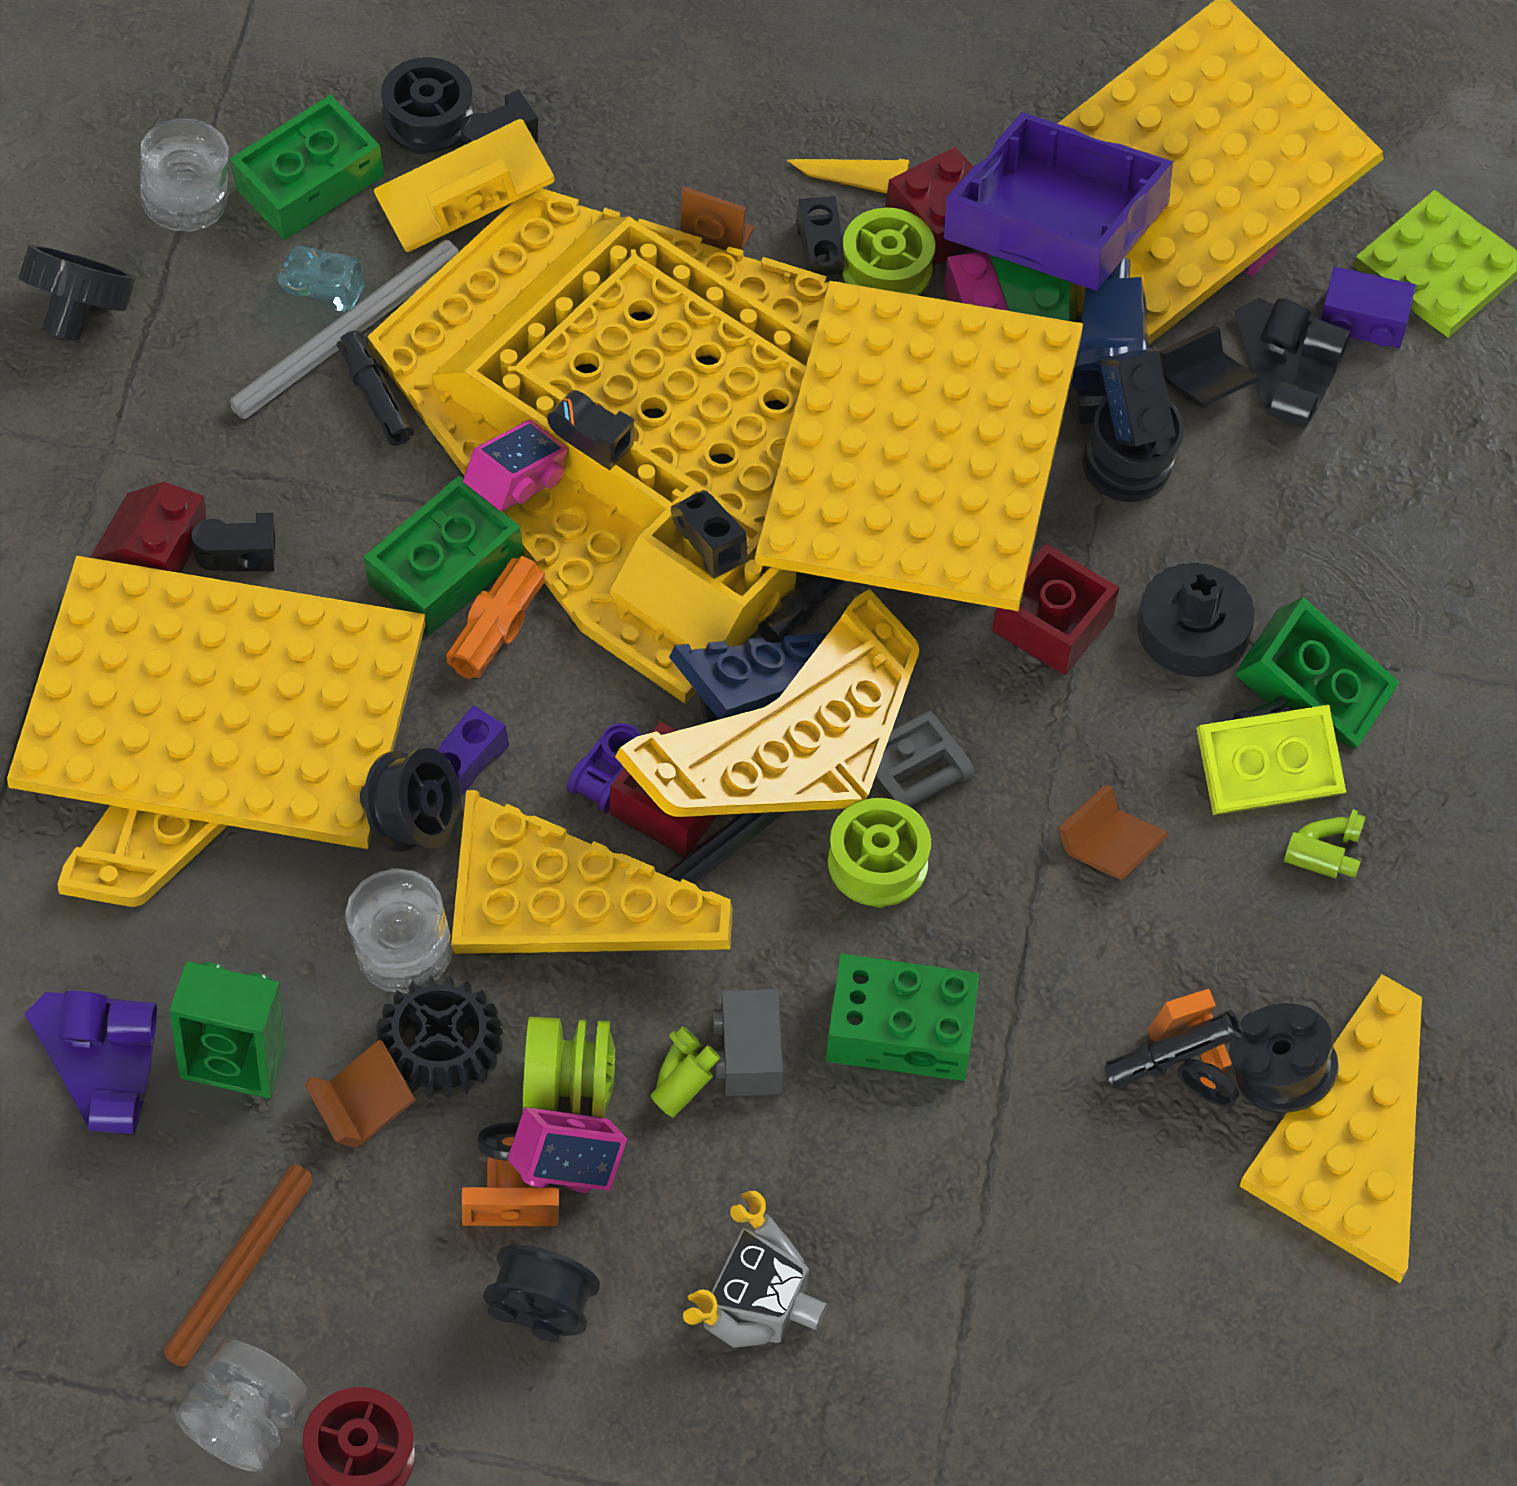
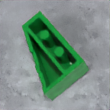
M990 255L1009 311L1077 322V284Z

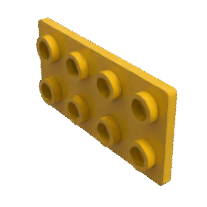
M518 119L376 187L374 193L404 251L410 252L552 184L555 178L524 121Z

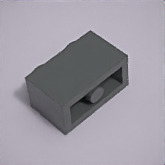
M778 989L722 991L721 1009L712 1010L713 1037H722L723 1050H715L721 1057L715 1064V1079H724L725 1096L781 1095L783 1060Z

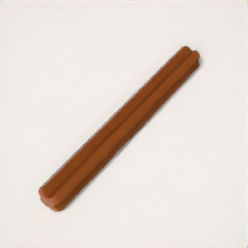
M293 1164L288 1168L165 1345L163 1352L165 1353L164 1357L168 1361L179 1367L188 1365L312 1185V1174L307 1169L298 1164Z

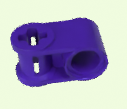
M617 723L608 727L587 756L582 758L572 771L567 783V792L573 795L580 793L599 804L600 811L609 813L610 785L624 769L623 765L615 758L616 753L614 751L619 750L621 746L632 739L641 736L639 731L634 726L626 723Z

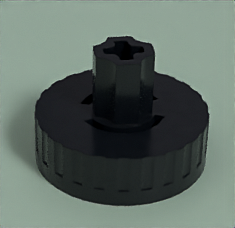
M29 244L19 274L21 281L52 293L42 330L74 341L80 340L90 305L110 310L126 311L136 279L130 273L69 252Z
M1177 564L1158 573L1146 586L1137 618V633L1146 653L1165 669L1185 676H1211L1234 666L1246 652L1254 624L1255 608L1246 587L1227 571L1209 564ZM1219 616L1225 617L1224 620L1218 621ZM1218 621L1217 627L1208 633H1193L1179 626L1181 624L1192 631H1206L1211 629Z

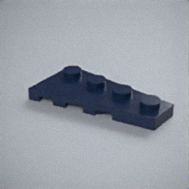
M828 633L785 636L782 642L777 643L767 642L764 638L748 639L745 645L727 647L725 641L708 642L705 649L693 650L689 644L675 645L669 658L720 720L756 710L777 700Z

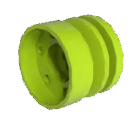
M529 1017L524 1064L523 1110L524 1107L557 1112L560 1097H570L572 1114L581 1115L582 1099L589 1098L593 1099L592 1116L605 1118V1111L613 1095L616 1048L610 1032V1021H598L596 1042L586 1041V1020L579 1019L573 1040H564L560 1018Z

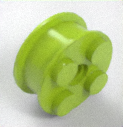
M877 208L860 214L851 221L844 233V270L842 277L847 284L919 296L927 288L932 277L935 239L931 229L921 218L902 209Z
M870 798L852 804L838 816L831 830L828 869L833 882L844 895L868 906L882 908L899 904L909 899L921 888L927 875L928 858L931 850L929 829L923 818L914 809L896 800Z

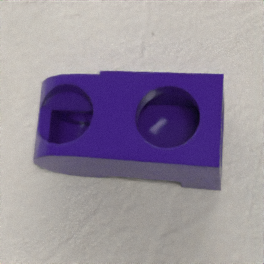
M473 705L441 743L437 751L441 752L453 766L459 781L461 795L470 788L477 775L494 756L499 758L509 747L506 725Z

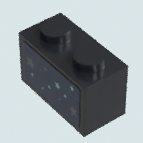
M1138 349L1099 359L1116 444L1139 446L1176 436L1159 351Z

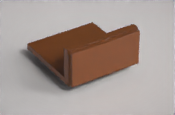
M684 186L682 189L680 231L701 237L702 242L727 250L728 246L744 251L754 231L753 225L745 223L746 207Z
M1108 785L1102 786L1058 828L1068 856L1120 880H1123L1169 836L1168 831L1119 810L1113 787Z
M382 1040L375 1042L330 1081L311 1076L307 1083L304 1084L335 1141L354 1148L362 1146L416 1101Z

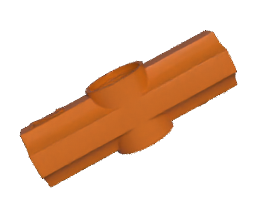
M524 556L512 558L489 592L482 591L476 597L469 611L467 625L446 654L447 663L453 667L458 675L469 680L475 677L480 678L503 643L509 645L516 638L524 621L525 610L545 582V572L534 561Z

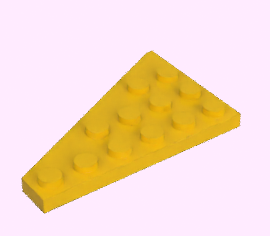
M466 790L451 940L454 954L730 949L733 912L730 899L712 891H702L695 884L684 879L681 882L656 872L655 868L649 864L623 853H613L609 851L607 846L595 841L592 844L567 834L565 828L537 816H527L520 809L506 804L504 807L480 797L479 792L476 790Z
M1381 974L1333 1044L1339 1062L1338 1077L1333 1088L1316 1104L1300 1111L1285 1114L1242 1177L1239 1187L1401 1283L1408 1270L1422 997Z

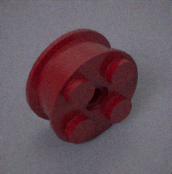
M353 1387L337 1391L327 1396L313 1409L304 1427L303 1450L305 1466L313 1486H405L410 1478L415 1460L414 1434L411 1420L405 1409L396 1399L380 1390L367 1387Z

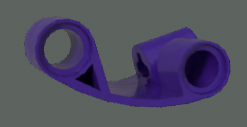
M65 991V994L45 992L24 1014L59 1072L89 1131L134 1135L140 1120L151 1068L157 1024V1004L153 1002L109 999L103 994L84 991Z

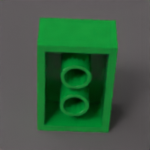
M186 961L169 1009L179 1078L271 1099L287 1051L280 983L261 973L242 974L226 970L221 965L212 962L198 964Z

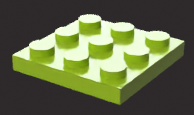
M1434 190L1355 256L1353 267L1362 273L1416 284L1410 310L1449 338L1517 279V250Z

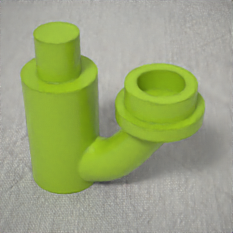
M1353 809L1350 817L1320 820L1302 827L1297 833L1293 832L1284 862L1336 879L1338 873L1356 878L1361 861L1344 856L1345 848L1320 841L1319 839L1331 835L1344 834L1343 842L1348 843L1351 840L1358 843L1366 817L1359 815L1358 811Z
M683 1026L677 1032L673 1030L669 1034L670 1039L674 1043L658 1074L656 1089L650 1094V1097L657 1106L672 1118L713 1078L709 1070L721 1059L708 1045L698 1054L697 1051L702 1047L701 1042Z

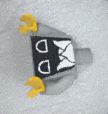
M757 1191L741 1193V1197L749 1205V1213L742 1205L738 1204L731 1207L730 1215L736 1222L744 1223L749 1221V1230L742 1228L712 1292L703 1289L688 1295V1299L696 1303L699 1309L692 1307L683 1312L684 1321L691 1325L704 1321V1328L734 1348L766 1344L768 1341L780 1343L791 1321L817 1330L823 1320L828 1304L804 1294L808 1285L809 1268L806 1266L803 1257L768 1214H764L766 1203L763 1196Z

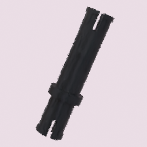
M351 331L340 337L341 341L337 342V347L349 365V375L352 382L363 391L389 444L397 446L406 443L411 439L410 436H413L414 430L385 380L383 365L378 358L373 357L361 332Z
M812 575L798 590L788 592L781 599V605L758 625L761 637L771 643L782 642L784 637L788 636L796 626L806 624L813 617V611L817 606L826 600L845 580Z
M1232 1010L1225 1011L1223 1014L1186 1028L1156 1042L1152 1039L1144 1041L1140 1044L1139 1049L1106 1061V1075L1111 1085L1116 1089H1120L1131 1082L1149 1075L1158 1077L1165 1074L1167 1068L1242 1038V1026Z

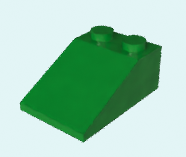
M1304 597L1276 610L1234 673L1235 676L1266 703L1273 701L1276 697H1282L1286 704L1281 706V709L1289 706L1290 711L1329 705L1336 740L1352 749L1360 745L1400 683Z

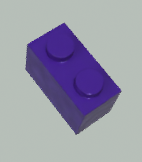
M1333 266L1321 320L1350 330L1351 338L1373 342L1380 346L1401 348L1416 284Z

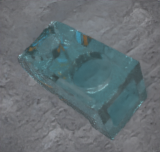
M304 246L294 247L290 251L277 275L279 285L290 294L296 296L310 295V297L333 302L335 310L348 312L355 306L365 288L359 258Z

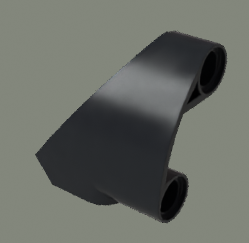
M1257 298L1235 310V315L1251 370L1259 378L1256 385L1267 415L1306 429L1334 378L1349 343L1351 331L1319 318L1311 317L1310 311L1296 302L1287 299H1277L1275 304Z

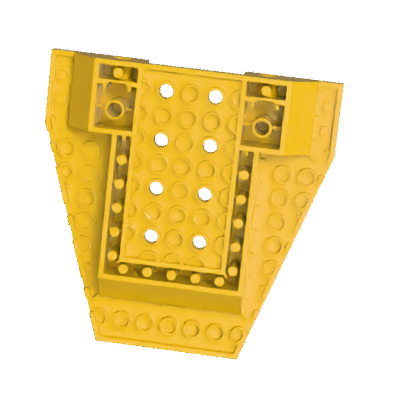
M541 188L511 203L367 336L368 348L380 360L386 372L464 476L474 448L530 419L568 448L562 466L564 474L554 487L550 489L545 488L532 495L526 502L522 504L517 503L502 512L521 527L524 556L534 561L545 572L544 583L579 630L684 704L697 691L669 658L674 646L689 644L692 650L705 649L708 642L725 641L727 647L741 646L758 629V625L781 605V599L788 592L795 591L797 572L756 565L755 553L829 282H826L827 276L763 257L762 261L744 256L743 250L728 246L727 250H722L703 244L701 237L640 218L637 222L630 216L620 217V212L604 208L603 212L579 205V199ZM634 312H645L646 314L650 315L651 318L644 321H638L633 319L630 315ZM701 356H712L718 362L713 365H704L697 359ZM592 364L598 368L592 373H581L576 370L577 366ZM578 390L587 395L597 406L600 405L615 415L622 411L634 419V444L611 470L603 467L561 439L549 426L548 414L570 391ZM779 400L786 407L780 410H773L768 408L765 403ZM657 408L665 413L659 418H648L643 414V411ZM724 453L733 459L729 463L718 464L712 461L711 457L715 454ZM701 490L708 491L747 532L748 562L715 579L704 568V559L676 528L670 511L672 505Z

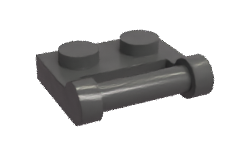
M930 710L891 731L873 783L885 798L902 802L912 808L913 805L956 782L963 784L975 777V770L969 758ZM942 758L949 764L946 768L905 790L898 784V782Z

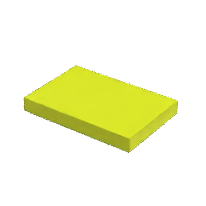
M1329 705L1204 724L1196 728L1213 815L1319 799L1346 793Z

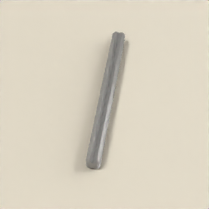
M449 240L440 242L230 399L233 412L241 419L248 418L338 351L337 342L341 341V336L351 331L362 333L413 295L459 252L458 248Z

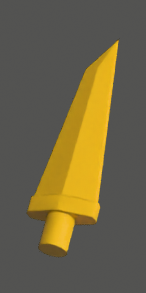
M905 159L787 160L808 177L887 194L889 179L909 170V160Z

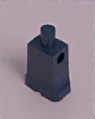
M1125 257L1097 291L1085 288L1081 322L1083 323L1082 337L1071 380L1073 388L1078 391L1106 392L1099 359L1138 349L1150 350L1148 348L1147 300L1142 278H1130V260Z

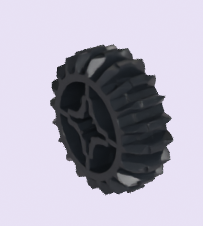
M430 975L426 982L427 986L422 988L412 980L409 985V995L396 990L393 996L394 1004L384 1005L382 1009L383 1019H379L376 1025L378 1035L376 1042L378 1040L383 1041L404 1080H407V1085L412 1093L420 1087H425V1095L429 1100L434 1095L435 1090H443L444 1095L449 1099L453 1094V1088L458 1086L468 1094V1091L471 1089L470 1079L483 1084L486 1079V1070L495 1069L497 1055L502 1052L503 1040L500 1037L503 1034V1024L500 1019H497V1008L494 1003L487 1004V995L484 994L483 990L472 994V985L468 980L460 987H454V980L450 975L444 981V984H436V981ZM411 1025L416 1029L417 1037L414 1038L415 1044L408 1049L401 1039L407 1028ZM469 1025L477 1033V1038L470 1049L464 1045L462 1038L464 1030Z

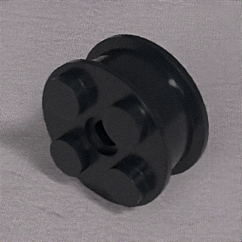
M415 58L393 68L382 84L383 125L387 134L397 144L412 150L414 153L426 154L428 152L448 149L461 141V122L465 117L473 114L471 107L472 86L468 76L458 66L439 58Z
M421 748L409 755L401 751H390L382 754L371 766L366 783L360 791V802L366 811L367 820L374 836L385 848L391 851H408L415 846L424 849L440 848L451 840L458 827L461 815L459 781L449 760L435 749Z
M1279 1003L1260 1008L1242 1018L1240 1022L1243 1030L1242 1038L1230 1042L1229 1055L1232 1065L1236 1070L1239 1090L1247 1101L1265 1111L1290 1113L1316 1104L1330 1092L1338 1077L1339 1062L1333 1047L1330 1027L1319 1013L1307 1006Z
M508 1245L499 1250L497 1262L501 1268L496 1282L488 1285L483 1294L485 1302L489 1305L487 1312L491 1317L503 1322H515L531 1327V1333L534 1336L550 1342L559 1341L560 1335H579L586 1330L588 1322L583 1313L588 1298L595 1296L600 1289V1281L593 1272L575 1260L543 1248L527 1245Z

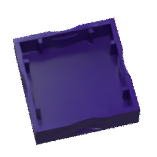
M1021 112L995 142L991 153L982 162L974 166L947 196L944 239L1097 291L1169 203L1173 161L1121 144L1098 140L1075 129Z

